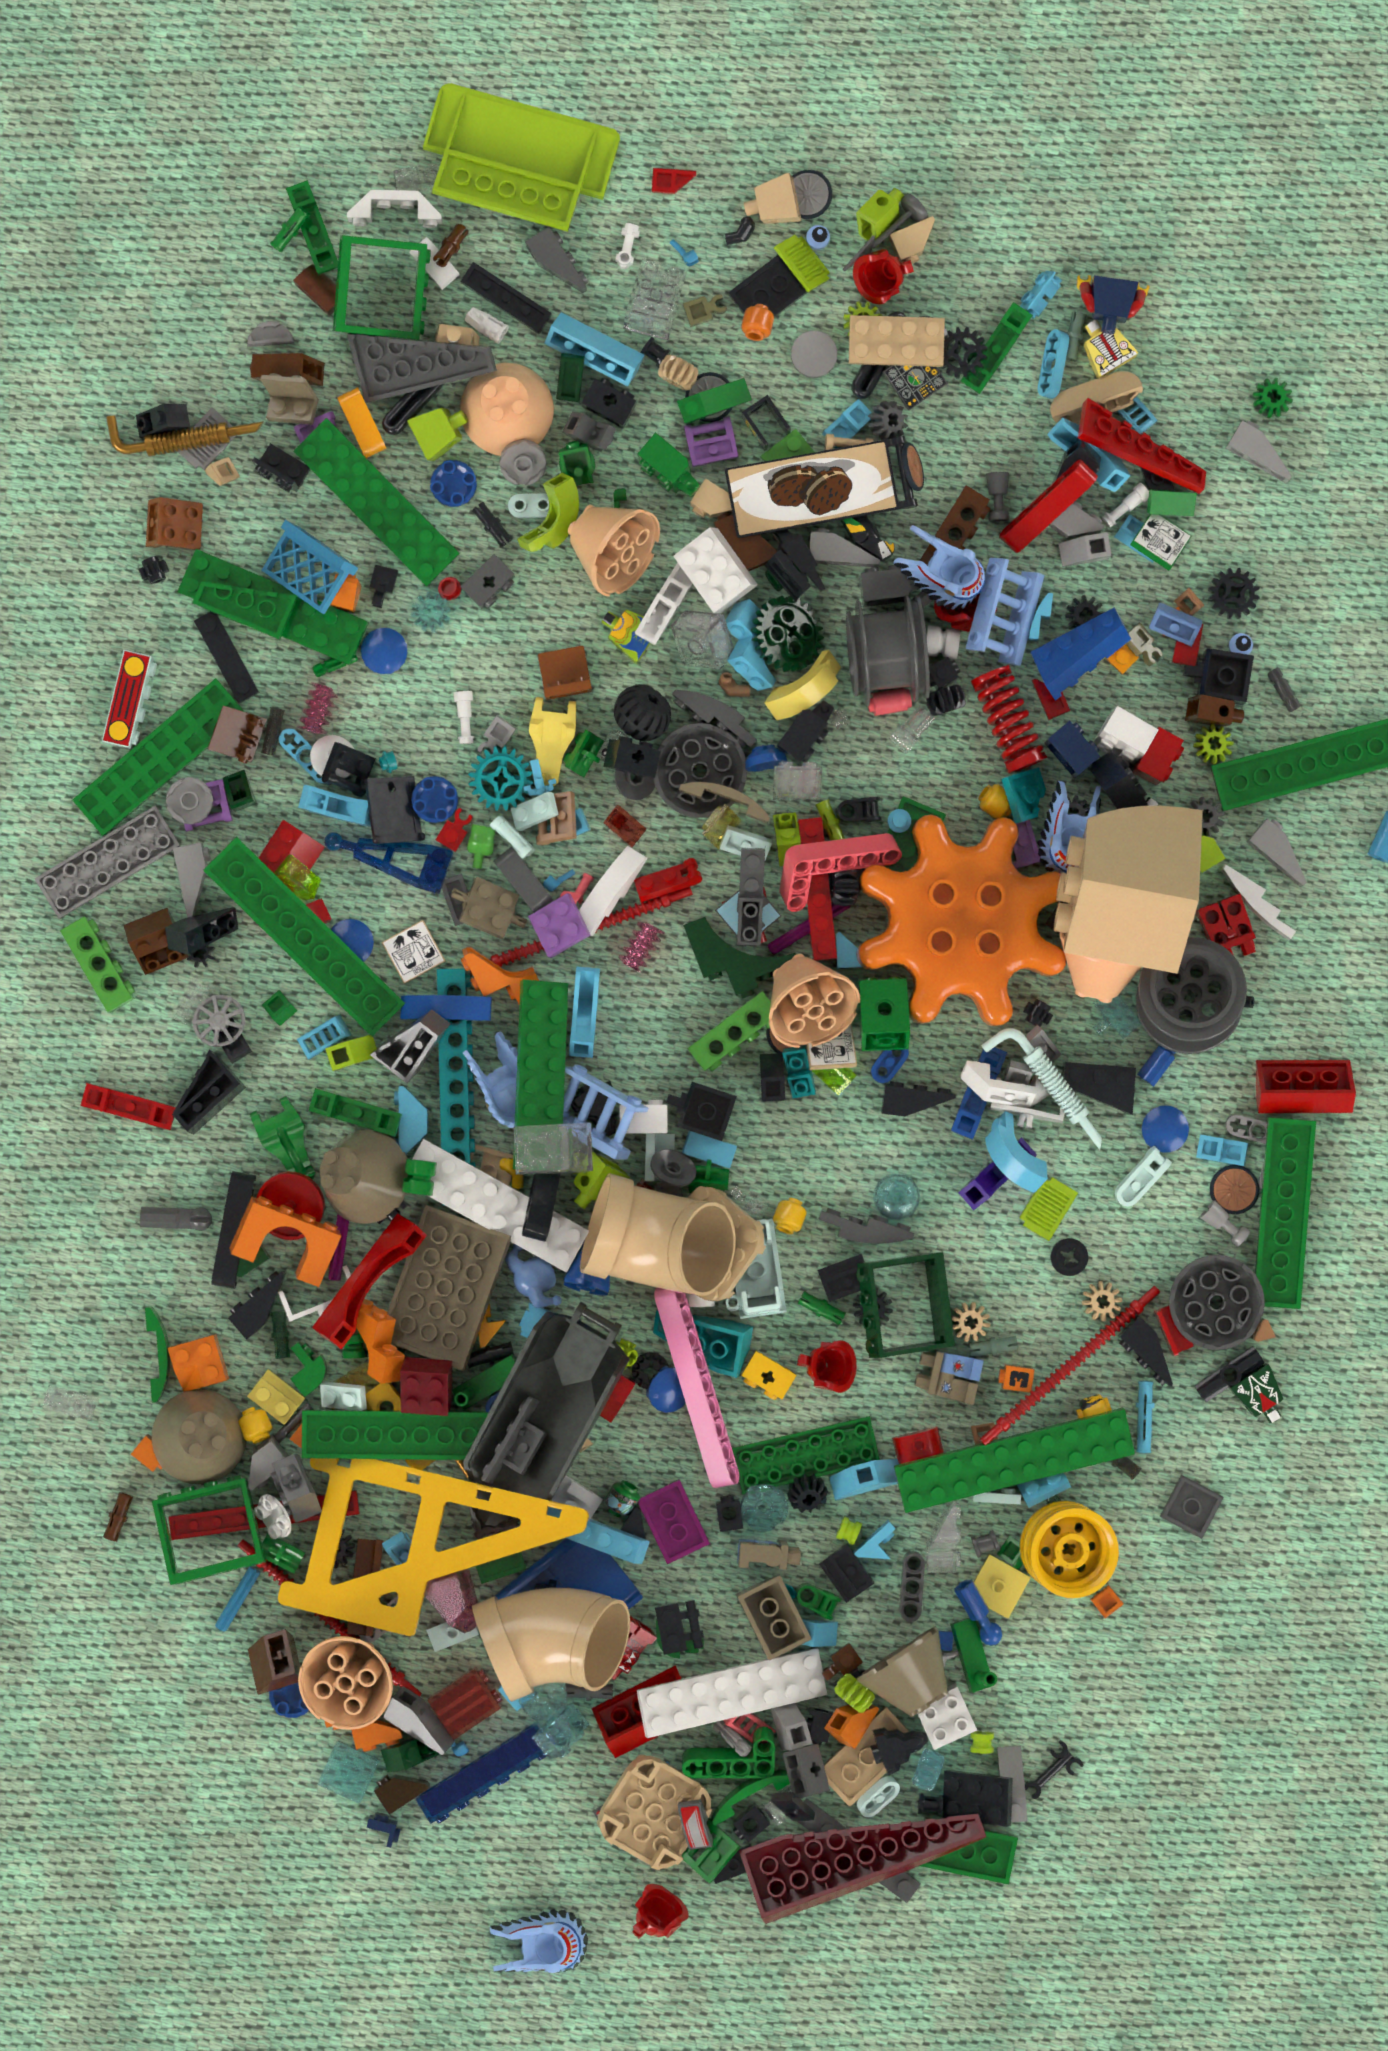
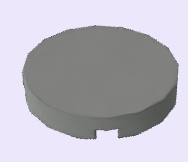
M808 331L802 333L795 340L791 348V360L794 368L799 373L808 378H819L827 375L833 369L837 361V348L829 335L821 331Z
M522 439L508 444L501 452L499 459L501 473L506 480L515 485H531L540 480L546 470L547 463L544 451L538 444L530 440Z
M187 777L179 779L167 791V810L174 819L183 824L192 825L200 823L208 817L213 808L214 799L212 791L206 783L198 778Z

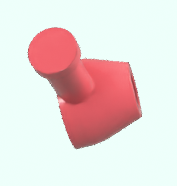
M584 873L575 892L563 891L560 897L569 893L575 904L578 901L581 905L583 895L594 878Z

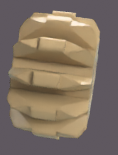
M666 355L659 365V377L676 388L690 390L697 381L698 369L675 355Z
M1098 1281V1289L1093 1284H1090L1089 1288L1092 1294L1087 1291L1083 1292L1084 1296L1090 1297L1089 1300L1081 1301L1082 1305H1090L1084 1312L1089 1314L1094 1310L1092 1314V1319L1094 1320L1098 1318L1099 1313L1101 1321H1106V1313L1113 1319L1115 1315L1111 1310H1121L1119 1306L1115 1305V1302H1122V1298H1114L1119 1293V1290L1116 1288L1110 1292L1112 1283L1109 1282L1106 1284L1105 1289L1102 1281ZM1102 1295H1105V1300L1108 1303L1106 1306L1102 1305V1308H1099V1302L1096 1300L1098 1296L1102 1298Z
M964 1302L962 1303L963 1312L958 1308L954 1309L959 1314V1317L951 1316L952 1321L958 1322V1324L953 1325V1330L960 1328L956 1333L957 1338H960L965 1332V1342L969 1341L970 1334H972L974 1341H978L977 1332L982 1336L986 1335V1332L981 1328L982 1326L990 1327L989 1323L983 1322V1320L988 1319L990 1316L989 1314L980 1315L985 1309L983 1306H980L975 1311L976 1303L972 1302L970 1310H968V1306ZM967 1316L973 1319L976 1318L973 1328L964 1325V1320L967 1321L965 1319Z

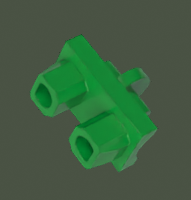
M586 729L583 733L579 732L575 738V744L577 745L573 752L567 753L563 759L565 767L584 778L593 761L596 763L600 762L601 759L597 757V754L605 741Z
M707 1159L706 1166H695V1179L687 1185L689 1193H692L700 1186L719 1189L723 1192L728 1190L730 1169L711 1167L712 1160Z
M268 1533L262 1543L266 1560L295 1574L306 1553L305 1551L279 1538L273 1539Z

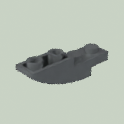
M675 690L672 693V696L675 697L673 702L682 710L687 707L693 713L691 717L697 723L710 724L715 719L717 720L715 725L724 731H730L742 748L748 746L751 749L756 743L757 739L740 726L745 717L725 703L712 697L686 690Z
M741 848L737 945L761 946L765 849Z
M827 1208L826 1212L821 1210L818 1218L821 1221L840 1227L838 1237L863 1243L899 1242L911 1239L915 1234L910 1232L911 1227L901 1223H897L895 1227L887 1224L889 1219L875 1215L874 1219L869 1217L866 1226L862 1225L863 1220L850 1216L849 1220L840 1217L841 1212Z

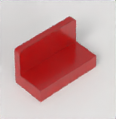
M1169 1305L1154 1311L1171 1355L1177 1356L1179 1352L1194 1347V1344L1187 1340L1175 1326Z

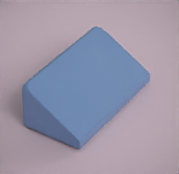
M1159 603L1149 629L1192 647L1201 628L1202 620Z

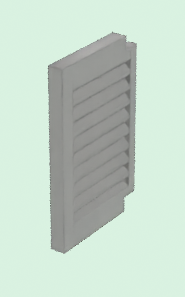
M211 407L196 423L194 429L195 427L200 429V426L204 427L205 425L209 427L210 424L214 426L215 423L218 425L221 422H226L228 427L233 426ZM230 436V442H231L236 436ZM221 442L219 445L216 443V445L212 444L211 446L207 444V447L202 445V448L198 446L196 449L193 447V449L189 448L188 450L184 448V451L179 449L178 453L196 469L200 466L205 470L229 443L222 444Z

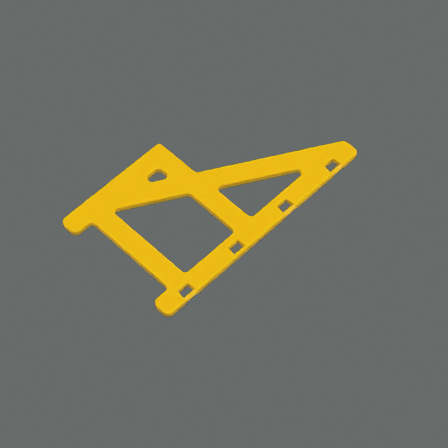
M311 1458L310 1466L313 1469L327 1472L330 1476L305 1582L303 1584L283 1582L280 1586L278 1601L285 1606L406 1636H413L416 1633L428 1581L580 1534L586 1529L589 1514L583 1508L377 1459H350L352 1461L350 1468L338 1465L339 1459ZM408 1473L421 1476L419 1484L407 1482ZM354 1481H365L420 1495L421 1503L407 1561L403 1564L333 1585L331 1583V1576ZM478 1490L491 1493L489 1501L478 1499ZM447 1502L515 1517L521 1521L520 1526L441 1552L436 1550L437 1538ZM548 1507L561 1509L560 1517L547 1515ZM397 1592L398 1601L395 1607L383 1605L380 1602L381 1596Z

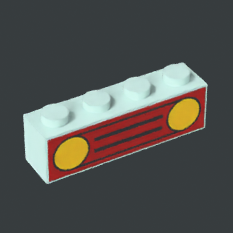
M123 650L102 737L103 743L126 749H132L133 745L138 744L140 732L137 731L139 722H143L146 709L142 707L144 699L148 700L151 692V686L148 685L150 676L154 677L157 663H154L152 656Z

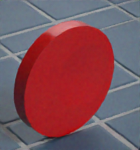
M281 1172L270 1177L262 1185L256 1197L257 1199L259 1196L265 1197L278 1207L281 1205L288 1206L294 1210L293 1213L301 1216L303 1213L315 1217L317 1222H321L325 1211V1201L319 1186L311 1178L298 1172ZM288 1226L278 1227L269 1232L273 1236L284 1240H297L305 1237L299 1230Z

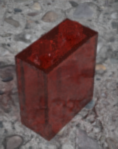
M476 1666L430 1696L427 1700L453 1740L502 1707L500 1703L503 1701L501 1695L496 1688L493 1690L487 1683L490 1681L488 1675L483 1669L478 1670Z

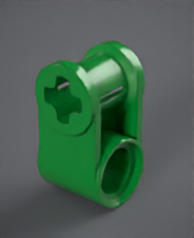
M802 1583L796 1588V1598L802 1606L826 1619H833L832 1614L838 1602L842 1601L841 1597L810 1583ZM805 1589L813 1591V1595L809 1600L800 1598L801 1592Z

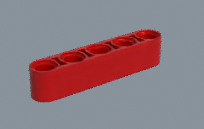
M1079 459L1002 530L999 538L1015 553H1019L1095 483L1098 475Z

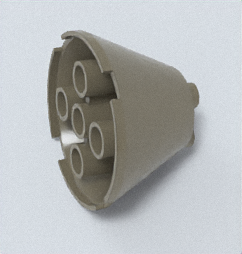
M371 1129L355 1131L345 1136L331 1150L324 1154L320 1166V1183L324 1188L331 1207L344 1219L359 1224L376 1223L387 1218V1215L402 1203L406 1195L405 1192H402L404 1178L408 1177V1174L405 1172L407 1156L405 1152H402L400 1146L396 1143L397 1141L390 1135Z
M195 1389L176 1395L161 1408L152 1427L151 1440L156 1459L169 1475L185 1483L204 1484L222 1479L238 1465L246 1448L247 1441L242 1435L238 1422L242 1414L232 1401L214 1391Z
M936 1626L927 1630L908 1643L907 1646L905 1644L864 1671L862 1676L856 1678L860 1684L904 1713L909 1714L910 1717L923 1712L930 1707V1704L949 1694L947 1691L939 1630Z

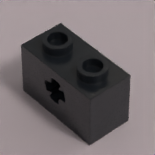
M595 378L582 401V407L624 429L637 405L634 399L635 396L622 389L620 392L614 389V385L606 379L602 378L599 381ZM611 397H614V403L616 404L606 406L605 399L610 400Z
M619 736L618 740L609 739L603 767L641 777L655 778L661 750L653 749V744L639 741V745L632 743L633 739Z

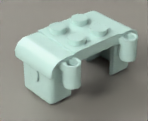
M773 1219L756 1220L760 1221L764 1227L762 1230L766 1248L763 1254H757L736 1284V1296L733 1295L730 1299H726L727 1309L739 1311L740 1319L787 1312ZM730 1300L737 1301L735 1307L729 1306L728 1303Z

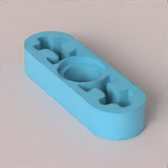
M1057 329L1052 330L1047 337L1038 382L1039 395L1049 399L1055 398L1060 391L1069 345V335ZM1054 359H1056L1055 365L1051 369V364L1054 361Z
M290 728L283 730L279 736L280 745L314 780L320 784H326L322 782V777L320 779L317 777L319 774L314 768L312 771L308 769L312 766L311 762L303 763L300 760L301 752L304 750L311 751L312 746L296 730ZM286 734L290 736L295 734L294 741L298 745L301 742L305 745L299 747L296 753L293 754L292 751L296 748L290 743L285 745L286 738L284 736Z

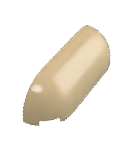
M1121 371L1066 389L1059 393L1052 401L1050 408L1052 418L1056 423L1063 417L1076 424H1080L1083 402L1087 398L1111 412L1124 409L1134 403L1133 399L1139 393H1142V383L1135 374Z

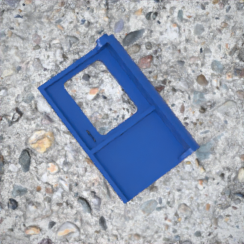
M567 1538L495 1595L499 1600L513 1594L534 1590L536 1583L548 1585L550 1579L557 1580L556 1588L588 1590L610 1596L612 1599L622 1600L626 1603L628 1610L643 1599L640 1591L611 1555Z

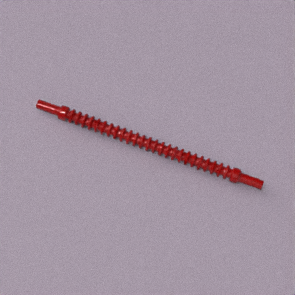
M690 887L659 896L658 898H653V900H647L645 903L641 902L640 905L635 903L634 907L629 905L628 909L622 908L621 912L616 910L615 914L610 913L609 917L605 916L597 930L603 931V927L610 928L609 925L611 924L616 926L617 922L622 924V920L629 921L628 918L630 917L635 919L636 915L641 917L642 913L647 915V911L654 912L655 908L660 910L661 906L664 908L669 907L672 902L693 895ZM534 940L533 944L528 942L527 946L521 945L520 949L514 947V951L509 949L506 954L502 952L500 956L498 954L492 955L489 960L502 968V964L508 965L510 961L515 963V959L521 961V957L527 958L529 954L534 956L535 952L540 954V950L544 952L545 950L540 941L536 942Z
M1153 1286L1141 1298L1133 1300L1129 1304V1308L1125 1307V1312H1120L1119 1317L1115 1316V1321L1110 1320V1325H1105L1104 1330L1100 1329V1334L1096 1333L1095 1338H1090V1343L1085 1342V1347L1081 1346L1079 1352L1075 1351V1356L1070 1355V1360H1065V1365L1060 1364V1369L1056 1368L1054 1374L1050 1373V1378L1045 1377V1382H1040L1039 1387L1035 1386V1391L1031 1390L1029 1396L1025 1395V1400L1020 1399V1404H1015L1014 1409L1010 1408V1413L1006 1412L1005 1417L997 1419L996 1425L979 1439L980 1442L986 1446L1002 1431H1008L1011 1428V1423L1015 1424L1016 1419H1021L1020 1415H1025L1026 1410H1031L1030 1406L1035 1407L1036 1401L1040 1402L1041 1397L1045 1398V1393H1051L1050 1389H1055L1056 1384L1060 1385L1061 1379L1066 1380L1065 1376H1070V1371H1076L1075 1367H1080L1081 1362L1085 1363L1086 1357L1091 1358L1090 1354H1095V1349H1101L1100 1345H1105L1106 1340L1110 1341V1336H1115L1116 1331H1121L1120 1327L1125 1328V1323H1130L1131 1318L1135 1319L1136 1314L1140 1315L1144 1311V1307L1160 1294L1159 1289Z
M244 1539L237 1545L248 1556L256 1554L254 1547ZM266 1560V1563L256 1565L258 1568L262 1567L263 1572L267 1571L269 1573L268 1577L273 1576V1581H279V1586L283 1582L294 1581V1578H288L289 1574H283V1569L279 1570L278 1565L274 1566L268 1560ZM317 1613L314 1614L315 1617L317 1615L320 1617L319 1621L324 1620V1625L328 1624L330 1630L334 1629L335 1634L339 1633L340 1636L360 1639V1636L356 1637L353 1634H347V1628L344 1626L345 1623L341 1624L339 1622L340 1619ZM391 1662L387 1663L394 1686H404L416 1695L421 1696L422 1693L405 1679V1674L401 1671L397 1672L396 1667L392 1668L390 1666Z

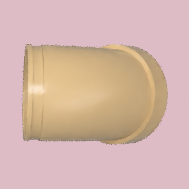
M609 1173L600 1188L587 1228L589 1233L584 1240L580 1272L606 1279L609 1275L661 1289L698 1296L709 1295L722 1285L733 1263L736 1245L733 1220L726 1208L719 1203L635 1186L632 1179Z
M544 1588L513 1594L499 1600L496 1596L472 1605L475 1621L487 1654L502 1688L511 1702L534 1693V1687L547 1683H568L584 1687L590 1691H598L615 1674L627 1646L630 1630L628 1607L624 1601L612 1599L604 1594L574 1588Z

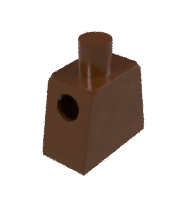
M1201 694L1188 698L1185 721L1207 725L1215 724V726L1223 727L1231 725L1232 722L1241 724L1244 719V710L1234 708L1235 701Z

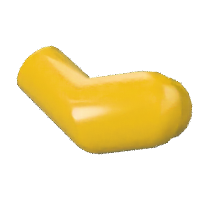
M502 1158L499 1167L502 1171H506L512 1176V1188H523L524 1171L513 1170V1158Z

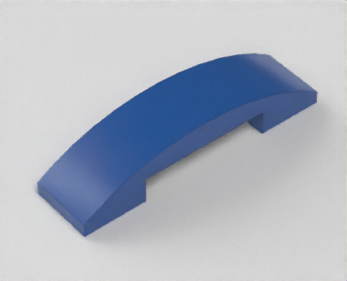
M455 995L401 996V1000L405 1003L401 1007V1020H417L430 1010H433L445 1020L491 1021L492 997Z
M996 1047L988 1052H985L984 1049L982 1050L978 1062L990 1064V1079L996 1080L1007 1052ZM967 1086L951 1131L973 1140L987 1101L981 1099L969 1086Z

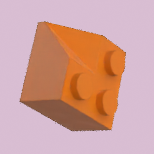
M217 1334L168 1348L174 1372L183 1392L210 1386L229 1379Z

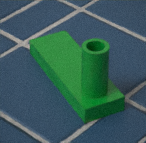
M512 1354L455 1387L453 1389L455 1403L458 1406H462L463 1410L501 1389L516 1361L515 1356Z
M966 1618L951 1623L950 1626L969 1692L974 1693L994 1686L997 1683V1676L989 1670L976 1621Z

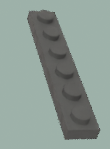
M805 1799L804 1802L815 1812L814 1820L797 1822L810 1832L848 1829L809 1799ZM907 1872L879 1882L906 1903H908L921 1885L919 1881Z

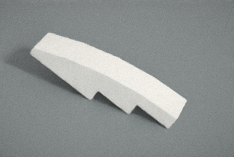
M678 562L635 631L637 636L653 645H656L693 584Z
M629 846L622 851L608 868L579 910L591 936L594 935L605 916L609 917L619 898L625 897L647 860V857Z
M1224 865L1221 869L1222 873L1237 894H1241L1242 900L1248 908L1266 925L1287 940H1290L1296 931L1276 919L1281 910L1261 898L1266 889L1231 867Z

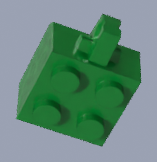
M656 432L637 453L640 461L639 465L641 466L640 469L649 477L654 475L659 481L658 484L667 492L672 490L674 493H677L680 490L692 497L700 488V484L691 475L688 459Z

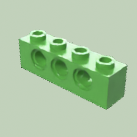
M84 916L63 928L60 932L106 1011L111 1013L135 999L133 996L135 989L129 980L124 981L120 973L124 971L118 960L113 961L110 957L109 952L112 950L105 939L101 941L97 932L100 929L94 919L89 920L88 917ZM91 937L93 939V946L85 950L82 942L84 938ZM98 957H103L105 960V966L101 970H97L94 966V961ZM114 977L117 980V987L110 991L106 987V981Z
M762 991L687 1048L704 1071L710 1069L711 1072L723 1064L721 1059L728 1054L731 1058L741 1050L739 1045L745 1040L750 1043L760 1035L758 1031L762 1027L770 1028L769 1012L771 1001ZM751 1012L760 1014L761 1021L758 1025L753 1026L748 1023L747 1017ZM733 1026H738L742 1030V1036L738 1040H732L729 1037V1029ZM713 1041L722 1042L723 1051L720 1054H713L710 1051V1044Z

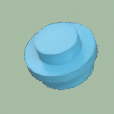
M896 809L888 816V826L894 832H905L911 825V817L907 811Z

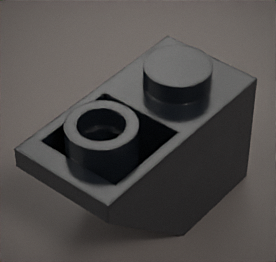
M162 404L136 415L139 438H144L146 435L154 436V434L158 435L159 433L163 435V432L168 433L169 431L171 433L172 431L177 432V430L181 431L190 427L187 404Z
M760 1054L762 1102L786 1100L783 1054Z

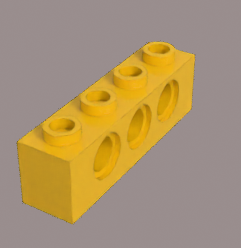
M391 1382L379 1383L366 1393L368 1410L382 1411V1402L390 1401L394 1406L393 1411H401V1396ZM405 1459L410 1468L423 1470L435 1461Z

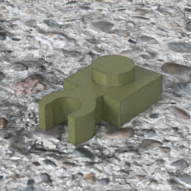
M722 294L715 295L710 302H707L706 297L703 296L683 303L690 327L713 320L711 313L723 314L727 311L726 306L722 308L716 306V302L723 299Z
M1140 622L1128 632L1131 640L1126 643L1136 656L1142 654L1146 665L1150 667L1156 663L1152 655L1156 659L1163 656L1159 648L1152 646L1151 643L1155 639Z

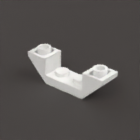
M370 190L347 212L348 221L353 222L354 226L362 227L366 226L367 223H372L373 204H377L376 207L390 208L391 204L400 205V208L413 209L414 205H418V222L423 224V227L436 228L437 224H442L443 222L441 214L419 191Z
M968 1060L961 1073V1079L981 1099L988 1102L1031 1108L1051 1095L1048 1093L1049 1090L1047 1091L1043 1083L1040 1082L1041 1079H1038L1035 1074L1030 1085L990 1079V1064Z

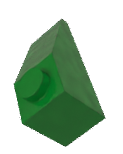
M745 378L678 400L677 403L684 423L687 425L752 401Z

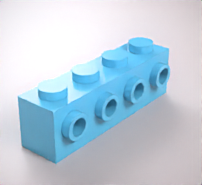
M562 312L551 325L544 343L561 353L585 356L584 364L627 387L637 374L644 358V354Z

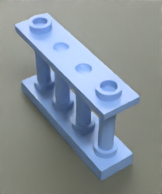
M989 558L985 573V584L980 592L965 649L985 652L987 647L1000 653L998 662L1006 665L1021 666L1045 575L1022 571L1021 575L1007 570L1008 559ZM1004 579L1018 584L1015 598L1001 593ZM998 602L1012 607L1009 621L995 615ZM992 625L1006 630L1003 644L989 638Z
M577 1064L574 1067L565 1066V1073L572 1076L564 1095L563 1130L615 1160L628 1159L631 1151L623 1147L625 1134L634 1113L647 1112L649 1108L641 1104V1099L631 1095L627 1096L588 1074L585 1067ZM581 1081L590 1086L578 1117L573 1118L569 1115L570 1112L568 1110ZM600 1092L607 1096L608 1099L596 1128L592 1129L587 1126L588 1122L586 1120L596 1096ZM618 1102L625 1106L626 1110L614 1138L610 1139L605 1136L606 1133L604 1131L615 1104Z

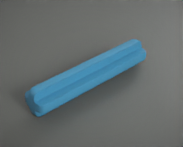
M252 1566L247 1569L215 1624L219 1630L225 1632L230 1626L260 1575L258 1569Z

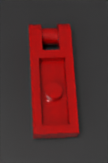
M688 858L682 864L635 878L634 883L640 902L699 884L702 881V875L697 870L698 864L696 859Z

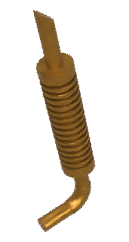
M116 416L106 417L111 444L118 452L132 454L147 451L149 457L155 456L156 453L161 455V452L162 454L170 453V450L173 453L175 450L179 452V449L184 451V448L188 450L189 448L193 449V447L196 449L198 446L202 448V445L207 447V444L211 446L212 444L216 445V443L219 445L221 442L222 444L230 443V436L257 432L264 422L228 427L226 422H221L218 425L215 423L214 426L210 424L209 427L208 425L200 426V429L199 427H195V429L192 427L191 430L189 428L186 431L185 429L177 430V433L176 431H172V433L169 431L168 433L163 432V435L162 433L154 434V437L153 435H146L144 437L145 442L125 444L119 438Z

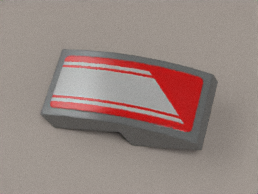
M702 1801L678 1802L680 1821L689 1850L712 1847L713 1838L707 1826L708 1816Z

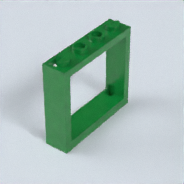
M340 235L332 331L419 340L420 335L424 334L425 322L421 321L422 311H426L427 298L423 297L424 287H428L429 274L425 273L426 264L430 263L431 250L427 249V244ZM352 244L418 251L412 332L345 325Z
M240 1475L226 1478V1483L218 1484L217 1481L204 1483V1488L195 1490L194 1486L180 1489L181 1494L172 1496L171 1492L157 1495V1500L152 1501L170 1585H178L266 1563L252 1496L248 1488V1479H241ZM241 1488L256 1554L178 1573L164 1507Z

